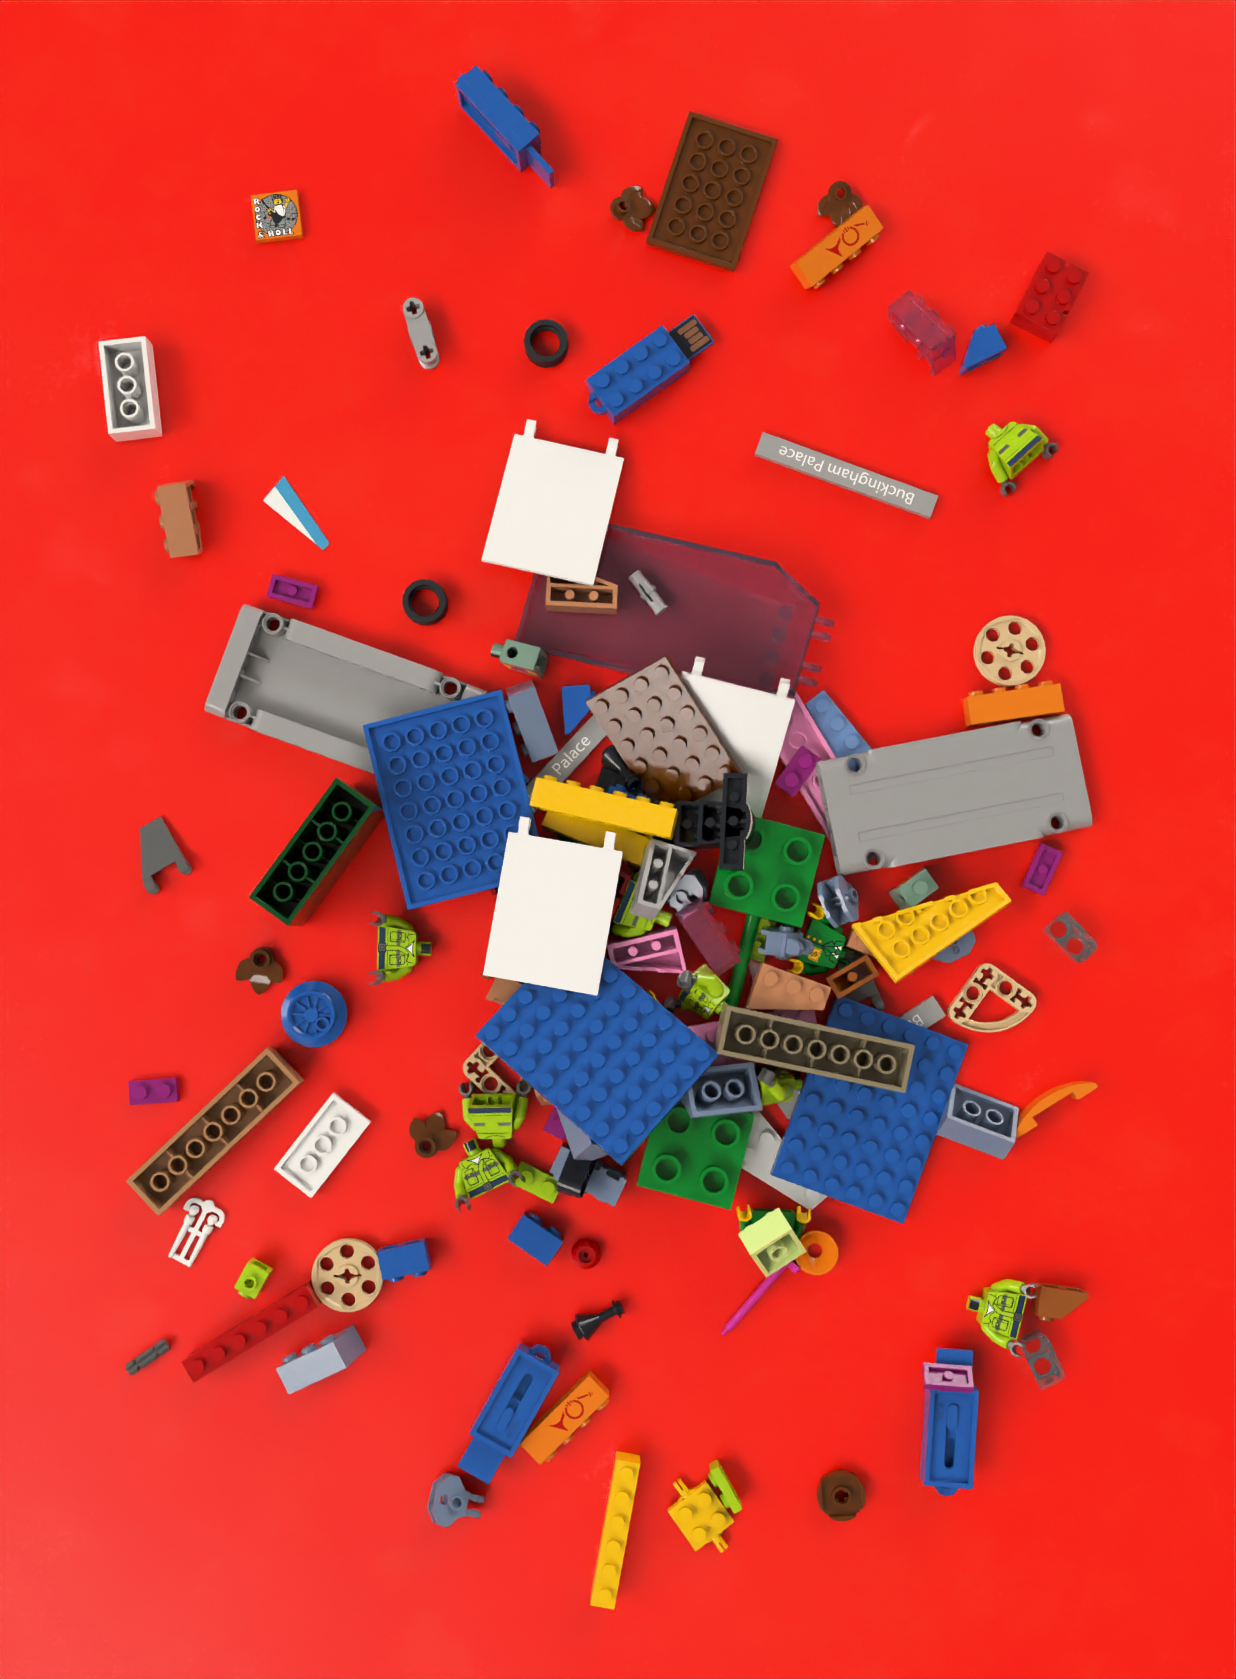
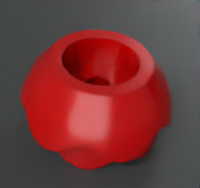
M581 1239L572 1247L571 1257L573 1263L581 1269H591L596 1266L601 1258L599 1245L589 1239Z

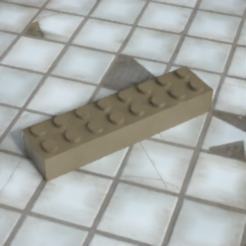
M722 1004L713 1049L717 1054L906 1093L915 1045Z

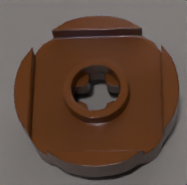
M847 1470L831 1471L821 1477L817 1487L819 1506L833 1520H851L857 1516L856 1514L865 1505V1489L857 1475ZM838 1490L848 1493L847 1496L843 1497V1501H839L838 1497H834Z

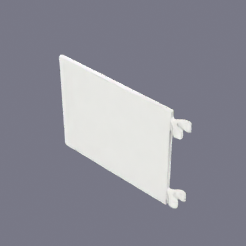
M527 419L524 435L514 434L482 561L593 586L624 458L616 456L619 439L609 438L606 453H598L536 439L534 436L537 421Z
M696 656L692 672L682 671L681 677L742 773H748L747 804L755 817L762 818L795 703V699L787 697L790 680L781 678L777 693L771 694L702 676L705 658ZM723 787L694 802H699V800L722 802Z
M520 816L518 833L508 832L483 975L598 996L623 855L622 851L614 850L617 834L606 831L603 848L530 836L529 830L532 819Z

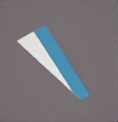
M283 476L263 501L324 550L329 545L328 540Z

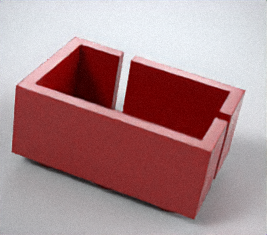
M1047 251L1010 323L1051 343L1063 325L1089 272L1071 263L1067 267L1064 265L1066 263L1065 260Z

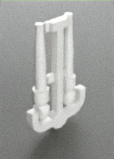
M197 1197L189 1199L183 1207L184 1210L189 1211V1214H186L183 1220L184 1224L168 1257L187 1265V1267L192 1266L206 1238L211 1234L214 1228L213 1224L221 1228L225 1221L224 1212L215 1207L212 1200L204 1201ZM192 1203L200 1205L203 1210L194 1228L190 1225L193 1224L194 1216L199 1212L200 1208L197 1205L191 1206ZM212 1211V1212L218 1214V1216H219V1221H217V1220H218V1217H217L216 1215L211 1214V1215L208 1217V1220H207L208 1223H207V1224L205 1223V1225H204V1227H203V1229H202L203 1232L199 1231V1229H200V1227H201V1225H202V1223H203V1221H204V1219H205L207 1213H210V1212ZM186 1232H191L181 1254H174ZM197 1235L200 1238L188 1260L185 1256Z

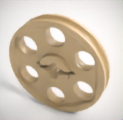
M1009 615L998 617L981 629L975 639L973 655L978 670L988 681L999 686L1013 687L1024 684L1040 671L1045 660L1046 647L1041 632L1033 623L1022 617ZM1012 622L1020 625L1021 631L1017 635L1011 634L1008 630V626ZM994 629L997 631V641L992 642L986 638L987 630ZM1033 638L1037 641L1038 647L1035 651L1027 649V639ZM1009 645L1012 646V651L1016 653L1010 655V657L1007 656L1006 651L1002 650L1009 647ZM983 652H990L992 654L993 662L991 664H984L982 662L981 654ZM1023 661H1029L1032 664L1033 670L1031 673L1027 674L1021 670L1020 666ZM1000 668H1007L1010 671V678L1008 680L1000 679L998 675Z
M343 1238L327 1245L317 1256L312 1268V1285L316 1295L326 1306L340 1312H354L368 1306L377 1297L384 1282L381 1276L377 1251L370 1244L355 1238ZM348 1244L353 1247V1256L345 1257L342 1255L341 1247ZM324 1257L333 1260L334 1266L332 1269L325 1270L322 1268L321 1260ZM363 1257H373L375 1260L374 1267L370 1269L365 1268L362 1265ZM346 1269H349L350 1273L355 1275L351 1277L350 1281H347V1278L341 1275L345 1273ZM366 1280L373 1281L376 1286L375 1291L371 1293L364 1291L363 1282ZM323 1282H331L334 1285V1292L325 1294L321 1289ZM345 1293H351L355 1296V1303L353 1305L344 1304L342 1296Z

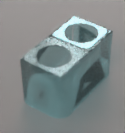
M1066 911L1059 913L1043 929L1073 962H1084L1097 950V942ZM1056 921H1061L1066 925L1067 931L1063 937H1054L1050 932L1051 925ZM1072 938H1078L1083 943V950L1077 955H1073L1067 950V942Z
M1038 1329L1017 1339V1342L1025 1344L1035 1338L1040 1340V1348L1037 1352L1030 1353L1021 1346L1020 1348L1040 1389L1044 1390L1061 1382L1065 1377V1373L1049 1339ZM1046 1358L1049 1360L1051 1368L1047 1374L1041 1375L1035 1371L1034 1363L1037 1359Z

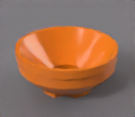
M813 1230L806 1232L799 1238L807 1251L796 1258L797 1264L803 1271L812 1275H822L829 1272L835 1266L838 1259V1248L834 1239L829 1234ZM817 1243L821 1246L822 1251L819 1256L812 1257L808 1254V1247L811 1244Z

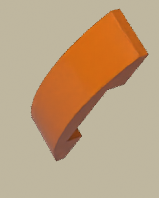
M1076 1081L1059 1085L1044 1092L1029 1103L1019 1114L1016 1137L1022 1136L1037 1126L1033 1117L1069 1094L1072 1098L1079 1100L1098 1088L1097 1084L1091 1081Z

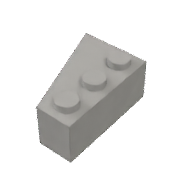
M651 838L644 849L630 914L653 920L697 852Z

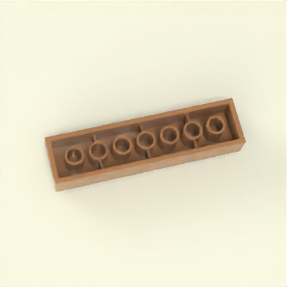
M273 1046L266 1048L129 1177L126 1182L160 1216L175 1204L305 1080Z

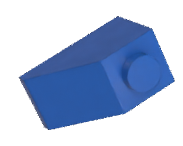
M984 324L973 331L974 334L968 342L959 370L961 376L1002 356L1007 349L995 324L988 327Z
M590 684L561 687L566 736H571L591 712L586 704V700L595 695V690L590 691Z

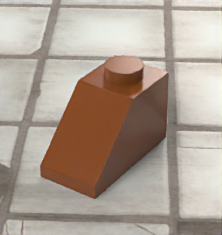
M866 954L827 977L826 980L837 999H840L879 976V973Z
M1035 1282L1039 1287L1035 1288L1034 1295L1037 1294L1039 1296L1033 1298L1032 1311L1039 1316L1040 1320L1052 1322L1054 1318L1062 1319L1086 1301L1089 1293L1082 1288Z

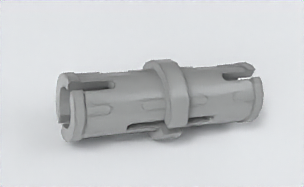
M637 570L628 578L639 591V597L648 603L656 616L668 608V605L665 604L656 592L657 588L655 585L649 583L641 570Z

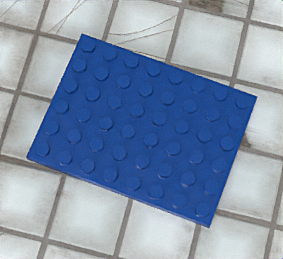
M502 690L363 725L407 909L413 910L498 888L508 832L518 833L520 816L532 819L529 835L539 837Z
M604 957L598 996L524 983L476 1034V1038L621 1166L719 1057V1054L606 957Z
M835 995L825 1026L915 1045L906 1093L807 1073L770 1174L904 1224L968 1044L846 997L837 999Z

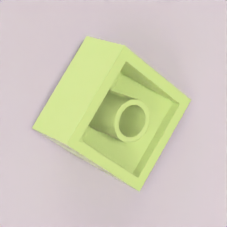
M779 1208L768 1212L763 1218L738 1233L749 1254L766 1278L807 1252Z

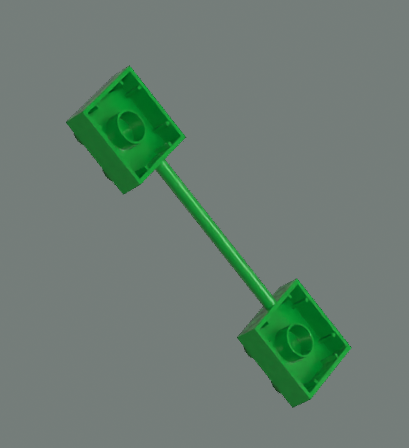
M755 817L756 828L754 836L750 843L745 844L744 871L719 870L718 860L707 904L746 914L728 985L730 994L725 1000L728 1005L738 1007L760 918L802 928L825 838L824 834ZM680 1100L647 1137L636 1180L637 1186L731 1210L755 1115L752 1112L691 1119Z

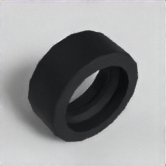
M549 319L538 320L531 324L524 337L525 351L529 360L535 365L544 368L554 367L561 363L568 351V338L563 326ZM542 331L554 332L560 340L558 351L552 356L546 357L537 354L532 344L536 334Z
M420 579L412 582L406 588L403 594L402 605L406 615L414 623L421 626H430L438 623L445 616L448 610V599L444 589L438 583L430 579ZM422 589L434 591L439 599L437 611L429 616H421L412 608L414 594Z

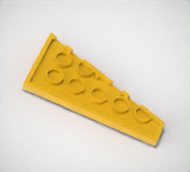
M995 882L971 889L959 895H950L945 897V899L935 902L930 901L902 909L894 914L875 917L863 923L858 922L852 924V929L896 984L1008 906L1012 900L999 884Z

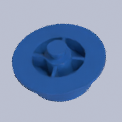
M308 981L297 985L287 994L281 1008V1021L286 1033L296 1043L306 1047H322L336 1040L343 1032L348 1016L347 1005L342 994L332 985L322 981Z

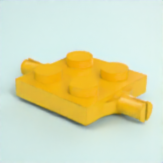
M681 1478L677 1479L678 1483L674 1481L673 1486L679 1492L680 1497L673 1505L667 1508V1511L693 1549L697 1551L706 1543L713 1541L719 1552L724 1551L722 1546L726 1550L728 1545L721 1537V1533L734 1523V1520L707 1481L704 1480L698 1486L690 1489L686 1487Z

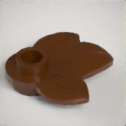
M837 181L830 186L828 194L820 199L817 213L819 217L829 215L833 225L837 228L857 210L862 208L863 204L860 197L851 193V188L846 182ZM838 189H842L844 192L842 198L836 194Z
M639 186L627 187L623 190L621 197H616L610 205L613 218L623 221L626 228L636 232L643 231L644 229L642 219L650 217L656 211L651 201L642 198V188ZM619 205L623 206L625 210H621Z
M260 947L251 953L250 958L244 959L239 963L235 976L237 981L250 979L253 990L256 994L260 995L268 989L271 981L275 983L282 982L283 969L280 964L274 961V955L271 950ZM260 955L266 956V962L263 964L259 962Z
M441 1112L433 1113L425 1122L418 1118H413L409 1127L410 1136L415 1140V1150L423 1158L434 1156L438 1150H447L452 1146L457 1136L456 1131L445 1129V1120ZM423 1142H430L431 1149H424Z

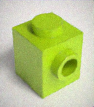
M252 1258L246 1264L234 1288L239 1290L238 1293L247 1299H251V1297L256 1299L271 1275L273 1268Z

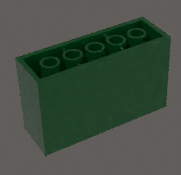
M336 777L250 894L249 898L287 926H305L385 816L383 808L350 784Z

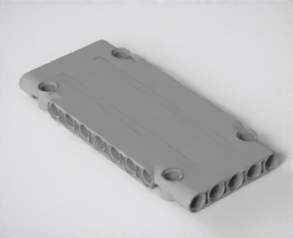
M244 604L237 617L207 697L204 710L240 725L250 727L251 730L374 774L363 725L486 694L488 691L458 681L455 678L444 676L443 673L307 623L295 619L289 620L278 614ZM275 620L280 621V627L275 631H271V622ZM449 684L457 685V691L453 695L445 693V688ZM241 708H246V717L243 719H238V710Z
M1069 714L1027 722H1012L867 750L860 754L816 762V773L837 874H842V876L1003 846L1092 826V813L1075 730ZM1033 725L1039 728L1038 736L1032 733ZM850 760L857 762L858 769L856 772L849 769L848 763ZM1053 817L1058 820V827L1056 829L1051 826V819ZM869 853H874L877 857L876 864L873 866L867 861Z

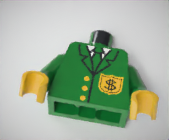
M813 903L816 906L815 913L807 912L813 918L810 919L803 938L813 943L814 950L812 954H800L795 959H789V961L794 963V967L792 970L787 969V972L813 976L826 973L830 968L834 969L837 961L848 965L851 964L855 952L843 947L846 937L843 936L842 927H833L826 918L821 905Z
M748 1204L747 1210L740 1211L739 1206H737L739 1230L743 1231L747 1226L754 1224L768 1212L775 1209L750 1208ZM798 1206L797 1216L794 1209H780L799 1239L804 1232L806 1223L811 1220V1208H808V1212L802 1213L801 1206Z

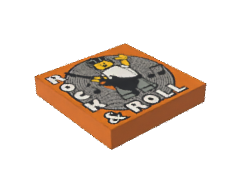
M297 190L251 195L255 236L258 244L304 238Z

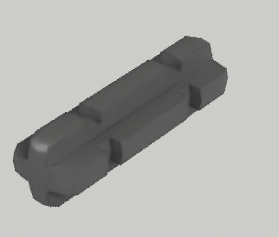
M162 1339L155 1346L138 1355L136 1359L128 1362L125 1365L130 1375L136 1374L141 1368L143 1369L159 1358L160 1355L162 1356L170 1350L167 1340Z

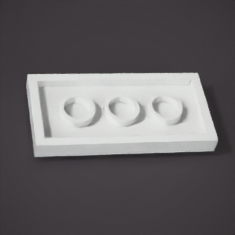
M335 1092L332 1093L275 1166L274 1170L312 1198L371 1121Z

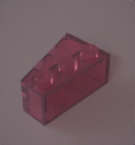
M909 290L888 306L889 321L906 342L911 341L917 347L919 352L916 355L920 360L925 358L932 368L930 373L934 377L956 361V333L950 325H945L935 310L931 311L926 306L921 296H916Z
M697 898L675 913V915L707 961L706 963L716 976H719L742 961L738 956L741 951L733 940L729 942L725 934L728 931L721 921L716 923L712 917L715 911L709 902L703 903L701 899Z

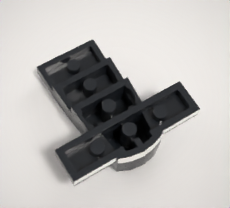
M723 773L722 802L699 800V802L677 800V803L668 802L674 804V808L678 810L672 840L653 836L652 839L688 850L720 848L719 870L744 871L745 844L750 843L756 828L755 816L747 804L748 773Z

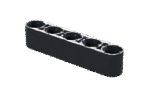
M570 1149L558 1180L557 1191L581 1199L597 1159L576 1160L573 1158Z

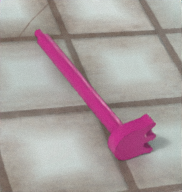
M795 1260L767 1277L724 1325L725 1328L721 1332L723 1336L728 1331L731 1332L787 1267L795 1274L801 1269Z

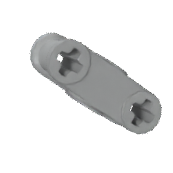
M409 298L403 304V312L412 345L415 348L420 365L424 369H434L440 360L430 321L427 319L423 303L418 298ZM416 309L417 314L413 315L412 310ZM430 353L431 358L426 359L425 354Z

